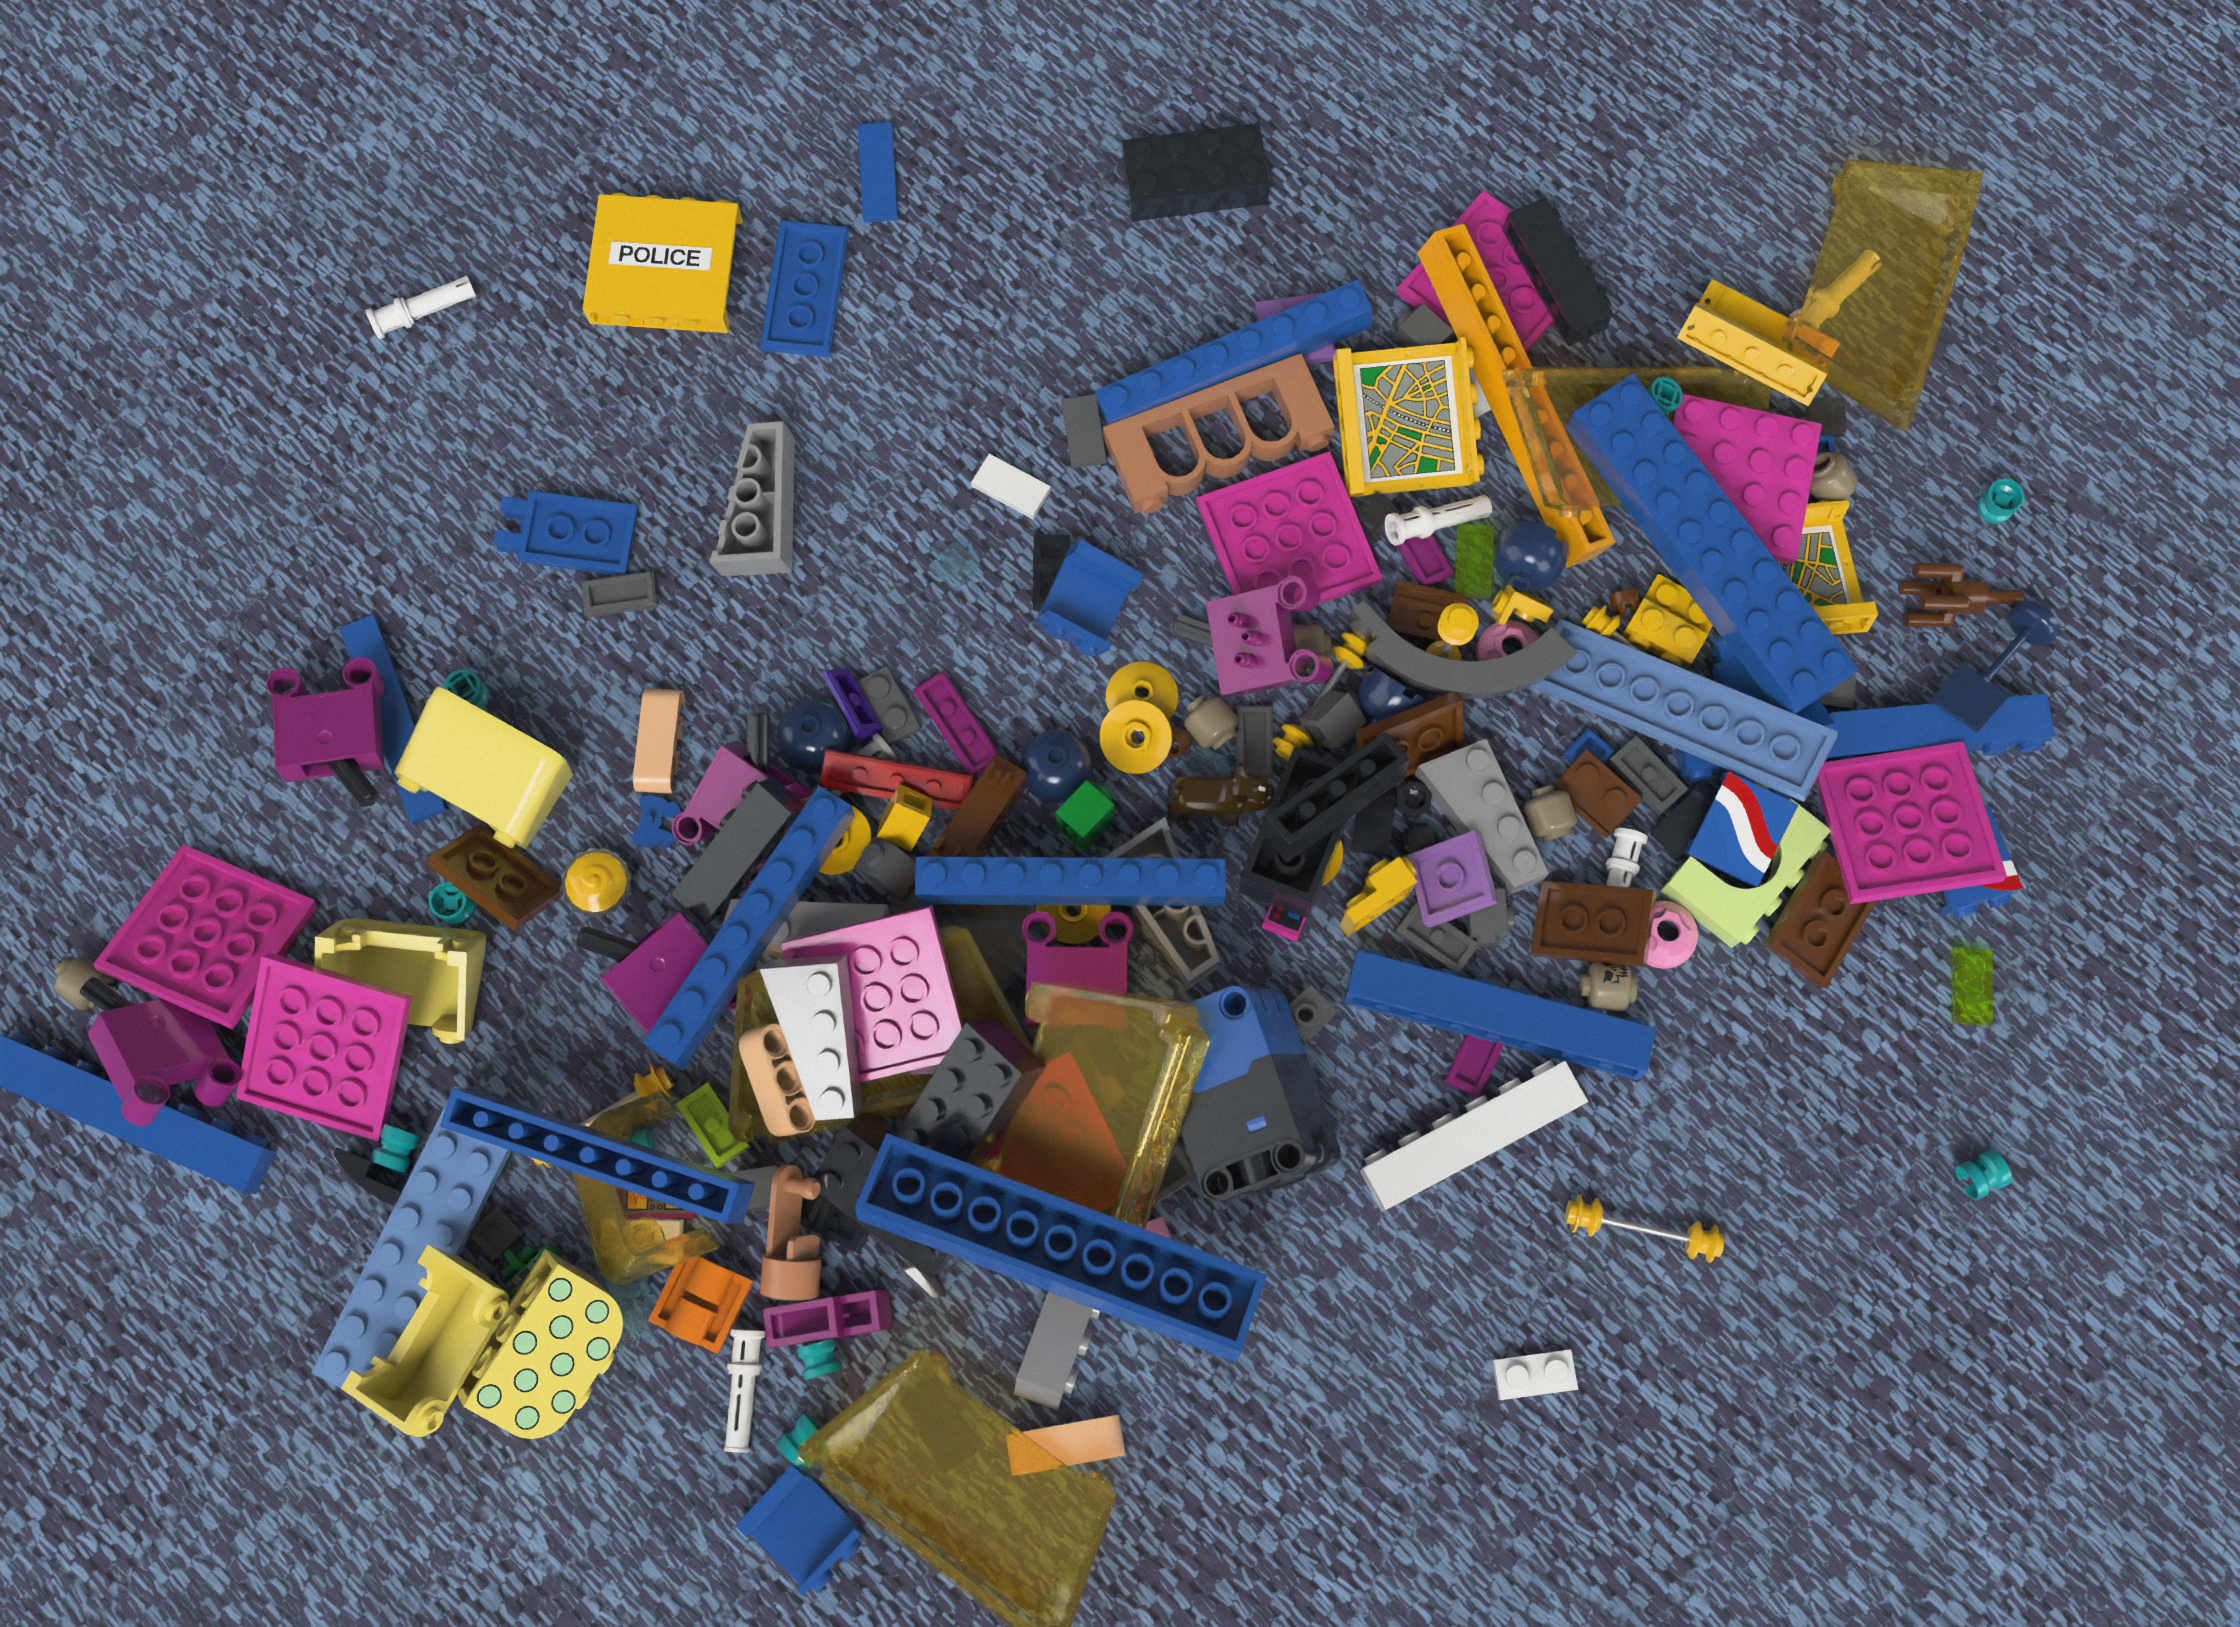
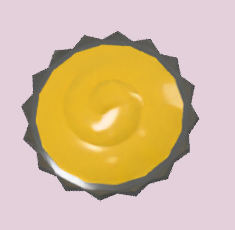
M590 847L585 852H577L574 859L566 862V870L560 874L562 884L559 889L564 894V902L572 907L573 912L582 913L586 918L591 916L601 918L607 913L615 912L620 905L626 902L627 895L632 890L630 882L633 875L628 870V862L621 858L619 852H611L606 847L600 849Z

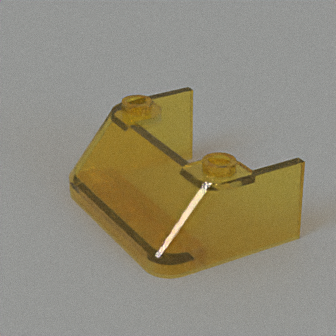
M661 1090L603 1112L593 1121L589 1128L629 1141L632 1131L678 1114V1111L673 1102ZM572 1172L599 1271L609 1282L617 1285L626 1284L719 1248L717 1240L703 1227L666 1241L662 1227L653 1219L639 1218L631 1222L629 1221L619 1187Z

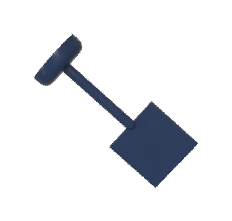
M2020 601L2010 610L2008 622L2010 628L2017 636L1983 676L1965 663H1962L1930 701L1978 733L2010 695L1992 683V678L2024 641L2032 645L2043 646L2051 643L2059 635L2060 626L2058 620L2051 611L2037 602Z

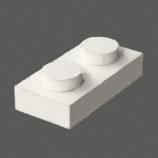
M1571 1349L1492 1360L1499 1400L1578 1390Z

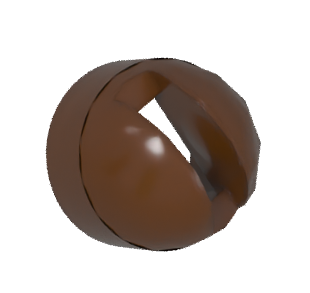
M1637 588L1622 590L1608 597L1611 608L1621 617H1626V608H1629L1631 615H1634L1640 605Z
M1183 726L1171 727L1172 743L1176 746V748L1171 746L1168 754L1171 757L1177 758L1192 746V736L1189 732H1186V728Z

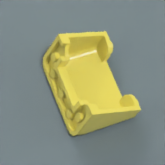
M436 687L428 699L394 771L399 778L397 784L413 794H417L419 790L424 792L429 790L489 824L496 831L493 838L503 845L513 848L517 844L525 850L573 776L567 761L556 751L441 687Z
M361 918L343 919L315 936L314 966L413 995L408 1024L431 1026L432 1034L439 1037L441 1042L455 1044L464 1041L472 1031L486 951V934L475 930Z
M431 1245L426 1246L417 1261L427 1270V1279L422 1277L418 1285L428 1290L390 1355L387 1359L374 1356L371 1361L374 1367L363 1374L351 1370L341 1387L342 1390L403 1433L416 1437H424L440 1427L446 1411L499 1322L506 1316L509 1309V1295L500 1286L465 1259Z

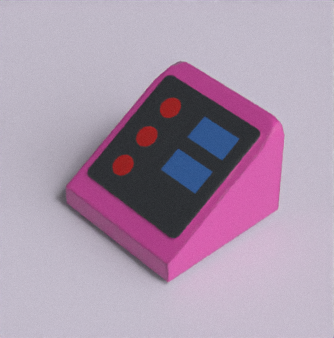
M1271 905L1262 928L1297 942L1306 918Z

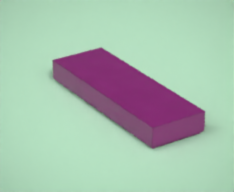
M941 671L913 689L914 694L966 772L973 774V779L984 772L995 754L1001 757L944 671Z

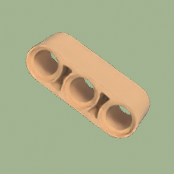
M645 688L643 692L633 773V784L636 792L674 794L676 787L672 786L673 775H677L680 751H676L677 739L681 740L684 716H680L681 704L685 705L683 690Z
M770 1024L746 1030L740 1037L739 1050L767 1129L774 1136L778 1137L808 1132L813 1128L816 1120L781 1026L779 1024Z
M1119 1414L1006 1434L1012 1475L1126 1455Z

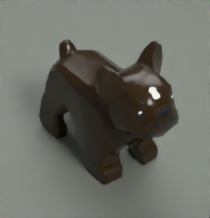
M1242 763L1236 764L1233 777L1221 775L1180 777L1168 786L1167 795L1171 798V802L1167 804L1169 821L1187 822L1190 815L1197 814L1217 818L1222 826L1236 827L1239 826L1240 815L1243 812L1251 813L1270 806L1274 796V788L1268 780H1265L1259 774L1246 773Z

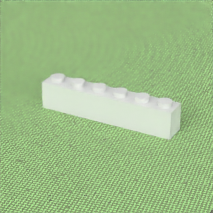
M1552 1060L1531 1070L1534 1075L1532 1079L1521 1083L1519 1078H1516L1499 1087L1500 1096L1488 1101L1484 1095L1465 1105L1468 1113L1456 1119L1450 1113L1431 1123L1434 1131L1422 1137L1419 1131H1416L1398 1141L1400 1149L1387 1154L1384 1148L1365 1158L1367 1166L1362 1168L1360 1173L1381 1212L1587 1103L1588 1100L1566 1061L1555 1066Z

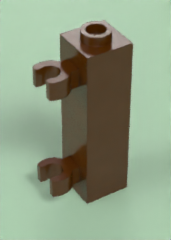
M995 754L926 857H980L1027 788V772Z

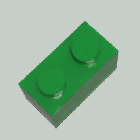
M1085 780L1055 812L1057 829L1083 853H1086L1115 822L1114 804L1111 802L1114 799L1113 796L1102 785L1096 784L1094 787Z

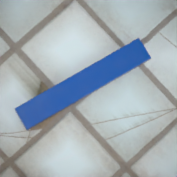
M373 614L340 627L339 629L350 659L365 657L372 660L384 681L385 692L380 698L383 749L410 823L414 825L448 811L445 800L429 790L427 792L419 790L417 794H413L397 784L399 778L394 771L416 727V722L377 617ZM369 678L362 679L359 683L366 682Z

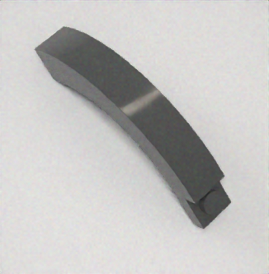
M1364 600L1348 616L1352 621L1350 626L1353 631L1363 640L1367 638L1371 640L1372 643L1365 649L1363 654L1377 667L1410 687L1439 696L1456 691L1462 699H1483L1520 691L1553 674L1578 654L1551 627L1530 645L1507 656L1485 661L1451 660L1427 653L1408 643L1395 633Z

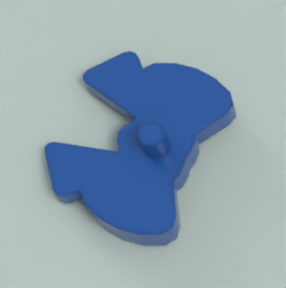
M642 796L639 799L642 809L639 828L632 834L631 838L635 844L645 848L657 847L660 844L663 848H668L677 839L672 833L660 829L663 824L661 818H673L682 812L675 801L668 804L665 799L658 796Z

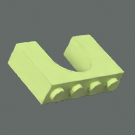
M1755 782L1756 785H1758V786H1760V787H1762V788H1764V789L1769 790V788H1770V787H1767V786H1765V785H1763V784H1760V783H1758V782ZM1798 804L1772 857L1771 873L1764 885L1751 889L1730 886L1690 856L1660 891L1676 904L1685 908L1693 918L1729 947L1733 948L1740 942L1746 945L1760 930V927L1756 925L1763 914L1769 917L1782 903L1783 899L1778 896L1786 886L1792 889L1804 876L1805 871L1801 867L1808 858L1813 861L1817 852H1823L1828 844L1823 840L1830 833V829Z

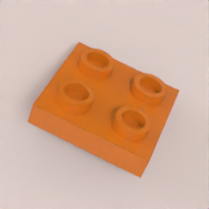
M683 1248L648 1321L683 1340L721 1354L730 1335V1330L733 1329L755 1281Z

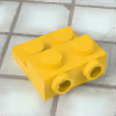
M1658 574L1622 636L1642 652H1647L1648 650L1660 657L1661 660L1687 670L1705 642L1713 625L1685 588Z
M1405 856L1402 858L1398 857L1392 862L1385 858L1368 871L1369 875L1364 879L1366 883L1361 893L1346 904L1347 908L1343 911L1344 917L1340 927L1347 937L1409 896L1417 883L1414 877L1417 873L1412 863Z

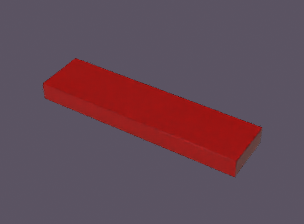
M826 749L819 786L891 799L898 784H901L932 798V807L957 811L970 793L973 774Z

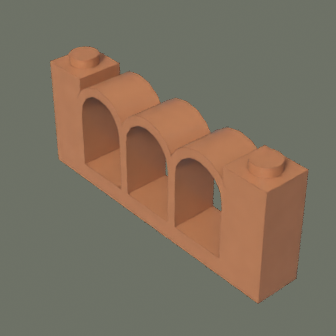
M1300 353L1103 427V441L1134 513L1144 511L1145 514H1150L1164 506V503L1168 501V494L1179 496L1195 490L1202 482L1205 472L1218 478L1234 477L1245 469L1251 455L1265 461L1278 460L1289 454L1295 444L1299 452L1308 448L1310 452L1321 450L1332 440L1335 426L1306 362ZM1272 391L1288 426V434L1278 441L1269 442L1261 440L1250 429L1239 403ZM1227 408L1242 442L1243 449L1233 458L1220 459L1208 453L1193 420ZM1181 425L1196 459L1197 466L1189 474L1176 477L1168 475L1161 470L1147 441V437Z

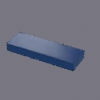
M892 122L858 124L864 223L898 220Z

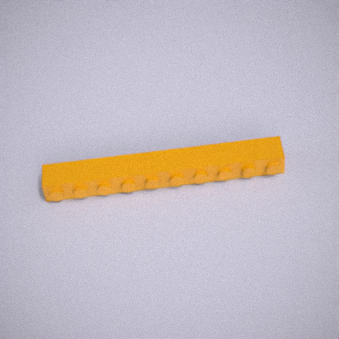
M1460 224L1435 231L1417 254L1457 338L1466 337L1467 347H1472L1474 358L1472 370L1545 525L1556 531L1555 538L1561 544L1564 539L1568 543L1570 554L1565 567L1569 568L1594 559L1616 543L1468 230L1465 224Z

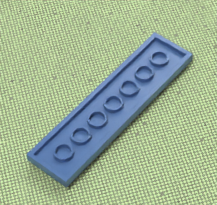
M1563 619L1558 621L1555 630L1578 654L1556 672L1531 685V687L1805 802L1837 739V731Z
M446 1105L311 1372L340 1388L351 1370L363 1374L374 1367L371 1364L374 1356L384 1359L388 1358L428 1290L418 1285L422 1277L427 1279V1270L417 1261L427 1245L460 1256L511 1153L510 1150L440 1127Z

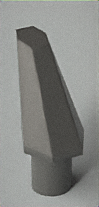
M903 1257L906 1266L900 1270L903 1276L930 1299L946 1297L935 1276L931 1279Z

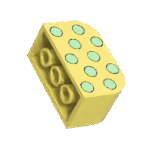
M545 1248L509 1302L506 1316L499 1322L457 1394L463 1407L521 1438L535 1439L554 1433L566 1423L575 1408L580 1409L583 1407L591 1394L590 1385L598 1373L603 1374L613 1361V1350L620 1340L623 1328L622 1314L618 1304L594 1277Z

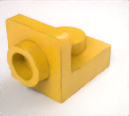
M1509 584L1504 591L1500 590L1491 605V610H1493L1492 617L1502 626L1506 624L1514 607L1516 608L1514 611L1516 615L1530 622H1534L1535 618L1547 623L1553 612L1552 607L1547 601L1527 591L1516 590Z

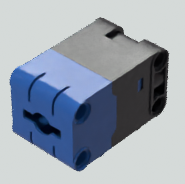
M1230 986L1157 1015L1151 1020L1148 1025L1147 1034L1158 1064L1159 1075L1169 1095L1184 1139V1147L1193 1165L1200 1190L1208 1200L1217 1202L1240 1196L1246 1197L1262 1194L1300 1182L1308 1176L1330 1169L1337 1164L1341 1154L1340 1145L1335 1136L1287 999L1282 992L1268 988ZM1319 1143L1323 1146L1325 1151L1324 1159L1320 1163L1317 1162L1320 1160L1322 1155ZM1218 1178H1219V1181H1220V1184H1221L1222 1188L1226 1190L1225 1193L1222 1192V1191L1219 1189V1187H1218V1184H1217V1179H1218Z

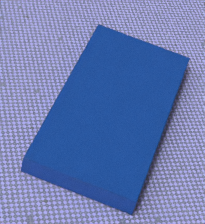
M780 220L761 335V351L831 357L850 232L848 226Z

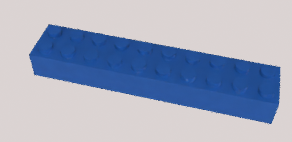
M1634 373L1574 411L1565 429L1773 706L1793 714H1798L1844 683L1859 670Z
M888 1133L885 1135L855 1205L857 1220L1233 1362H1237L1267 1278V1274Z

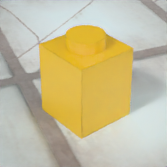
M898 784L880 817L877 837L911 852L930 819L933 799Z

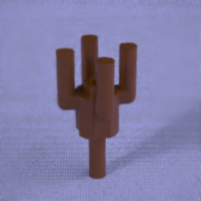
M1915 562L1912 567L1914 577L1943 579L1941 581L1899 580L1897 582L1899 595H1921L1919 598L1920 609L1938 610V613L1905 612L1903 615V625L1905 627H1951L1955 622L1956 614H1981L1985 610L1986 604H2017L2024 600V593L2022 590L1988 589L1986 582H1982L1980 578H1963L1965 569L1963 565L1958 563Z

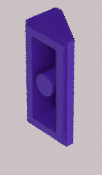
M849 668L825 670L822 672L852 730L860 740L868 742L873 738L872 735L883 730Z

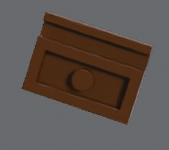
M1398 580L1387 625L1400 637L1430 644L1441 641L1443 639L1438 632V621L1443 610L1454 603L1467 604L1469 596Z
M1588 749L1582 753L1553 785L1555 791L1564 790L1570 794L1575 812L1605 839L1643 800V797Z

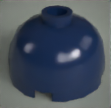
M1517 521L1514 527L1508 529L1506 525L1502 528L1494 548L1493 558L1496 571L1507 584L1516 590H1544L1560 577L1570 554L1568 543L1564 539L1561 544L1555 538L1556 531L1538 522Z
M1373 664L1370 665L1358 687L1357 698L1361 709L1369 715L1366 722L1369 725L1429 702V699L1406 684L1388 676L1386 672Z
M820 699L803 700L792 705L783 714L778 725V746L784 759L793 768L808 774L822 773L825 750L832 749L848 752L851 746V730L845 716L831 703Z
M1058 729L1041 732L1031 739L1022 753L1020 768L1026 771L1028 775L1027 789L1034 797L1045 803H1065L1085 780L1091 783L1094 767L1091 752L1082 739L1069 731Z

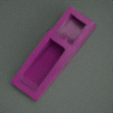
M873 1290L763 1309L767 1348L893 1329L888 1290Z

